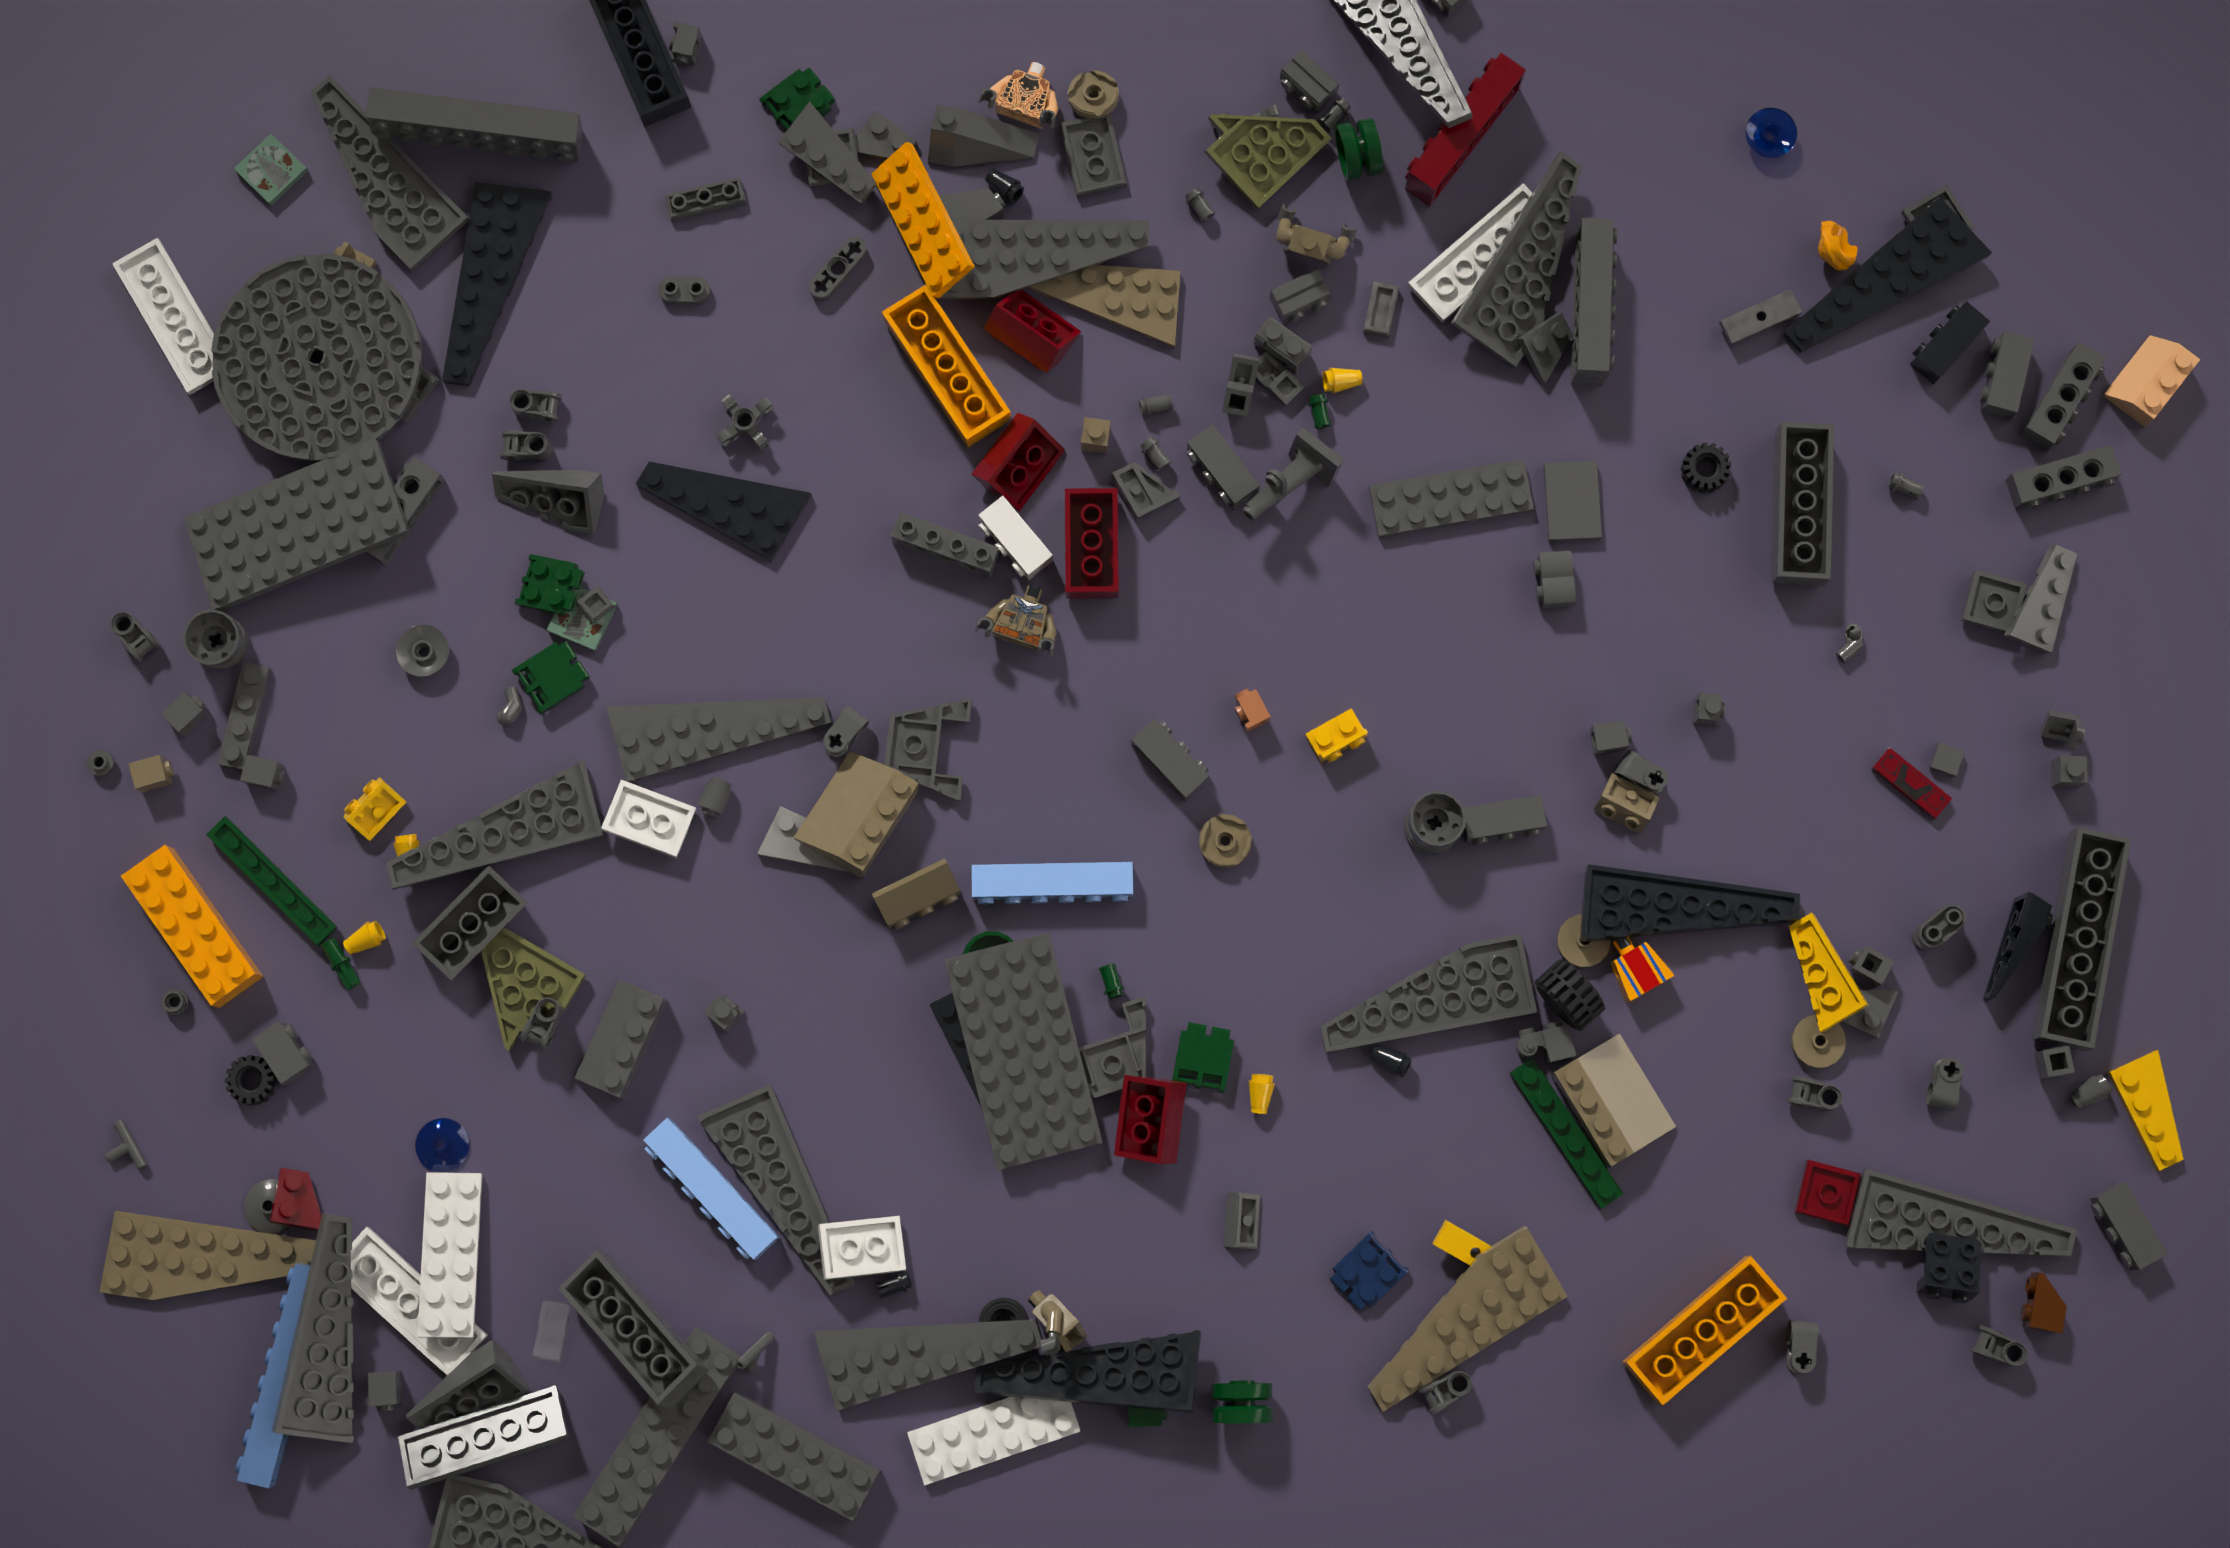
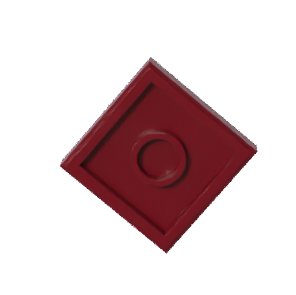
M1809 1159L1806 1160L1794 1213L1849 1227L1861 1173Z

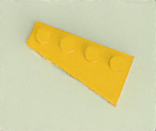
M2155 1050L2107 1072L2155 1170H2163L2184 1160L2159 1051Z

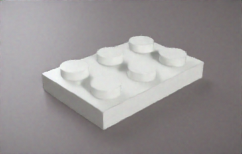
M621 780L601 830L677 859L696 812V807Z
M900 1216L818 1225L824 1280L906 1270Z

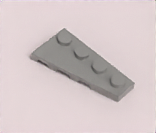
M780 806L757 853L759 856L849 872L794 840L796 833L806 818Z

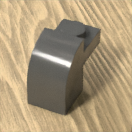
M1234 353L1222 412L1248 417L1260 358Z

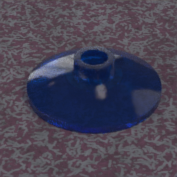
M1764 108L1751 116L1746 125L1745 136L1748 145L1755 153L1767 158H1777L1787 154L1793 148L1797 140V126L1793 118L1785 111L1778 108ZM1765 134H1773L1774 139L1770 140L1766 138Z
M448 1118L434 1119L425 1124L419 1131L415 1142V1150L419 1161L426 1168L435 1172H449L458 1168L465 1161L470 1148L469 1136L464 1127ZM442 1139L445 1142V1146L443 1149L438 1150L436 1143Z

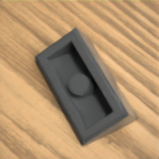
M1227 1193L1224 1247L1257 1249L1260 1210L1259 1194Z

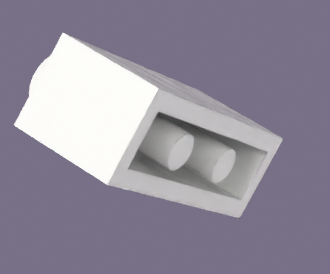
M1001 496L978 515L980 521L978 527L986 537L991 535L997 542L995 546L999 547L1000 554L1003 557L1008 555L1014 562L1011 566L1020 577L1025 575L1030 580L1053 562L1052 553L1004 496Z

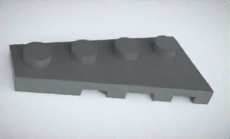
M809 101L778 143L862 205L876 187V182Z
M2059 545L2049 546L2036 572L2037 578L2034 584L2028 587L2025 593L2027 597L2022 607L2017 609L2014 615L2015 621L2011 628H2007L2004 634L2005 637L2043 653H2052L2077 553Z

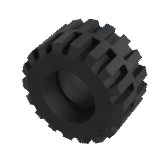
M1558 959L1535 980L1537 991L1543 1000L1573 1029L1582 1031L1605 1010L1604 1001L1594 986L1578 969L1562 959Z

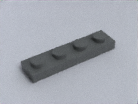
M243 662L217 762L219 766L243 770L246 756L250 755L271 672L269 667Z

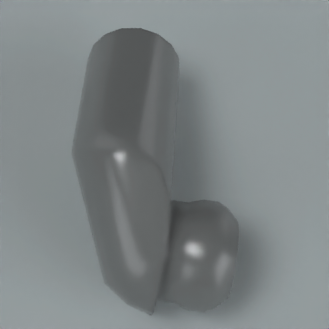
M1851 623L1846 627L1845 646L1836 653L1837 658L1842 663L1847 662L1863 647L1862 629L1855 623Z
M509 687L504 690L507 704L497 714V721L501 725L505 726L514 723L522 712V704L517 687Z

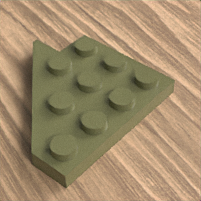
M1212 114L1208 120L1219 130L1222 136L1204 153L1247 200L1258 209L1332 138L1315 119Z
M505 927L481 950L504 1048L511 1051L539 1000L543 998L558 1000L563 1005L565 1012L587 976ZM552 1003L544 1007V1015L547 1018L555 1014V1006ZM533 1032L534 1035L542 1038L541 1035Z

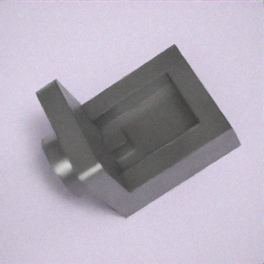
M2048 709L2041 728V737L2068 742L2069 750L2075 751L2077 743H2081L2085 735V727H2082L2080 715Z

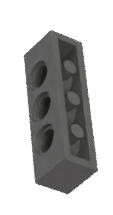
M2078 342L2069 352L2022 430L2021 435L2046 450L2054 444L2058 446L2066 435V432L2063 430L2067 422L2071 424L2079 413V410L2076 409L2080 401L2084 403L2092 391L2089 387L2093 380L2097 381L2105 370L2102 364L2106 357L2085 344ZM2073 372H2080L2083 380L2076 379ZM2061 392L2069 395L2070 402H2066L2061 398ZM2048 414H2053L2057 418V424L2049 421Z
M2110 445L2012 473L2005 481L2015 509L2024 507L2025 510H2030L2040 506L2042 501L2049 500L2050 503L2065 499V495L2070 493L2079 496L2090 492L2091 487L2098 485L2100 489L2110 487L2115 484V480L2122 475L2113 446ZM2084 468H2090L2094 472V477L2087 476ZM2059 475L2067 476L2069 485L2063 484L2060 481ZM2034 482L2042 483L2044 492L2038 491L2035 488Z
M415 457L412 462L406 463L401 471L402 476L396 484L394 483L400 504L404 506L403 513L409 531L414 527L446 481L440 473ZM412 484H419L417 492L408 494V488ZM407 535L365 553L386 566Z
M902 512L899 513L891 533L892 543L988 578L992 577L1000 556L999 547Z

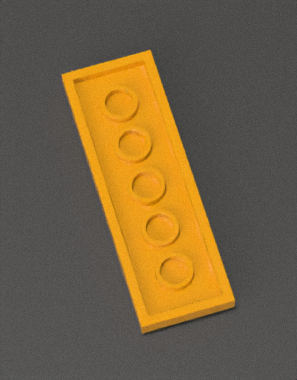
M905 142L871 175L932 297L940 298L975 266L913 144Z

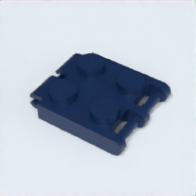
M1372 1230L1333 1267L1336 1273L1330 1278L1342 1293L1349 1287L1353 1289L1347 1298L1359 1311L1366 1305L1372 1308L1409 1271L1406 1266L1403 1268L1391 1255L1392 1251L1389 1248L1386 1250L1374 1237L1375 1233ZM1369 1240L1382 1252V1255L1368 1242ZM1386 1258L1400 1271L1399 1273L1385 1260Z

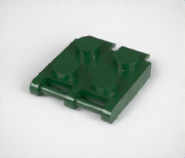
M799 68L759 99L761 104H766L774 114V120L780 122L786 130L790 126L784 118L786 117L793 124L809 101L820 115L824 117L832 111L830 105L836 100L825 85L816 89L821 84V80L811 68L803 72ZM771 100H772V101L775 103V105L780 109L779 112H778V111L775 109V107L771 104V102H770Z
M530 554L526 577H522L521 581L523 583L519 599L516 598L514 604L564 616L565 611L573 612L578 594L572 592V589L580 590L585 572L578 569L579 566L572 562Z
M567 641L561 645L554 642L512 669L515 676L518 675L525 686V693L530 695L538 706L537 711L539 715L544 714L585 688L583 682L590 678L580 661L573 665L570 664L578 657ZM523 671H525V673L527 674L528 678H529L530 681L532 682L531 685L529 684V682L527 681V679H526L525 676L523 675V673H522ZM535 691L539 693L545 704L541 703Z
M1188 1022L1187 1031L1181 1030L1172 1080L1196 1085L1195 1088L1201 1089V1087L1217 1089L1219 1093L1224 1094L1234 1040L1229 1039L1231 1030L1212 1027L1211 1035L1209 1036L1205 1035L1207 1025ZM1178 1074L1197 1078V1080L1178 1077ZM1202 1079L1221 1082V1084L1204 1082Z

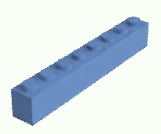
M297 1263L288 1272L286 1283L290 1284L287 1295L284 1294L280 1302L279 1310L282 1311L280 1322L276 1321L272 1331V1337L275 1338L273 1348L268 1349L265 1357V1364L268 1367L266 1374L261 1376L258 1383L257 1391L261 1393L258 1402H254L250 1413V1418L253 1419L251 1430L247 1429L243 1439V1445L246 1446L244 1456L239 1457L235 1472L239 1473L237 1481L265 1488H271L276 1484L289 1435L274 1433L272 1427L310 1265Z

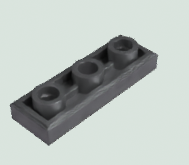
M1790 289L1721 320L1719 324L1730 346L1801 315L1802 310ZM1756 316H1761L1764 321H1759Z

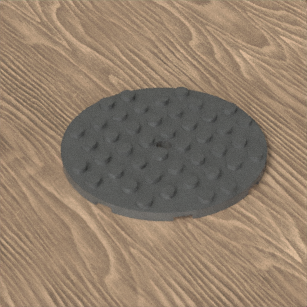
M297 255L263 268L245 282L246 284L235 297L232 296L219 318L213 336L211 348L213 353L212 377L216 392L226 413L234 424L257 444L284 457L304 461H322L327 458L340 456L346 450L375 438L380 440L403 417L412 402L420 380L422 368L421 337L415 317L406 300L376 270L354 259L340 255ZM315 351H322L324 353L320 364H314L310 360L312 353Z

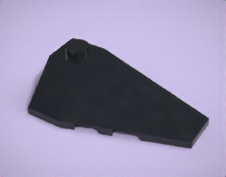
M2027 892L2014 898L1983 999L1991 1000L1997 996L2045 929H2048L2053 919V914L2050 913L2052 905L2034 893Z

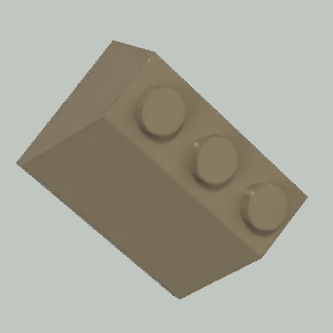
M945 858L872 893L889 929L895 927L896 930L910 924L909 919L917 915L923 918L933 913V907L943 903L944 906L956 902L958 900L957 896L962 894Z

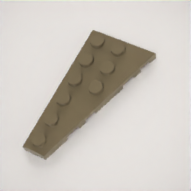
M1092 265L1080 269L1078 272L1026 287L1028 290L1067 303L1070 307L1079 308L1097 318L1127 330L1131 329L1143 334L1144 337L1158 340L1175 349L1181 271Z

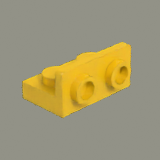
M1351 708L1306 733L1305 737L1319 761L1327 760L1330 763L1342 756L1341 751L1348 747L1354 750L1365 743L1364 738L1367 737L1368 732L1366 729H1363Z
M380 777L376 781L372 779L363 788L364 794L358 800L353 799L344 809L346 812L343 815L345 820L369 841L406 803V800Z

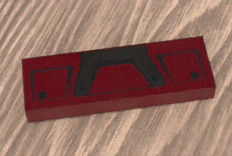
M1890 747L1871 768L1933 820L1937 818L1952 799Z

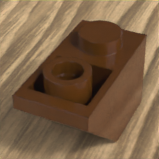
M2031 1273V1277L2027 1278L2025 1284V1292L2028 1293L2027 1303L2023 1304L2021 1309V1320H2024L2023 1327L2051 1333H2063L2067 1309L2066 1304L2044 1273Z

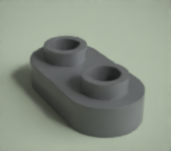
M668 276L662 279L658 285L661 299L668 304L701 305L707 302L711 296L709 283L702 277ZM673 285L675 286V290L673 292L666 291L667 287ZM695 286H700L701 290L695 293L692 291Z

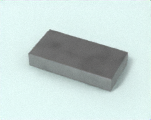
M1373 282L1363 333L1389 338L1399 286Z

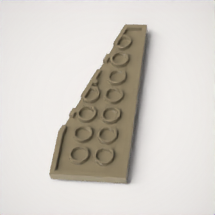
M115 1211L99 1292L148 1300H160L286 1277L290 1268H294L295 1264H311L316 1240Z
M1525 1225L1476 1256V1259L1467 1271L1460 1275L1456 1280V1284L1446 1296L1444 1295L1418 1325L1417 1330L1409 1340L1402 1344L1399 1352L1390 1362H1387L1367 1386L1383 1412L1568 1297Z

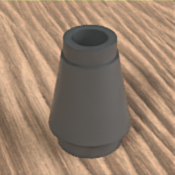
M2102 1074L2096 1077L2092 1075L2069 1097L2079 1110L2082 1107L2109 1098L2108 1095L2113 1090Z

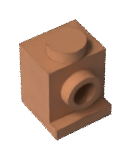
M1245 689L1234 696L1237 701L1235 711L1241 722L1246 721L1244 725L1246 733L1270 721L1271 716L1256 689L1251 692L1249 689Z

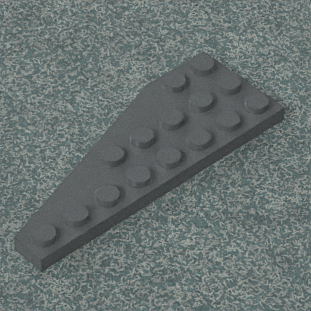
M329 75L311 91L312 97L329 130L330 136L376 235L413 272L469 221V218L392 138L390 140H383L372 135L365 118L366 112Z
M951 220L975 267L942 295L941 299H996L1002 297V295L1014 291L1017 292L1038 283H1044L1078 272L1080 269L1092 265L1096 266L1105 261L1149 248V220Z
M461 1474L447 1478L445 1481L429 1548H604L507 1486Z

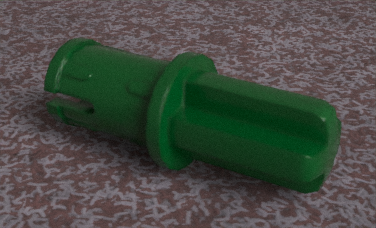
M336 938L330 939L323 943L321 948L332 965L331 970L336 971L345 989L351 990L356 988L360 984V980L350 964L351 959L345 956Z

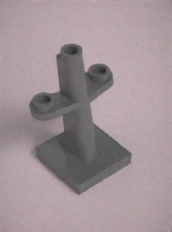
M1302 427L1296 434L1288 453L1294 461L1281 473L1275 469H1271L1266 473L1265 481L1268 485L1246 504L1242 514L1248 520L1254 521L1258 516L1270 507L1276 506L1285 496L1313 476H1316L1327 486H1330L1336 479L1344 459Z

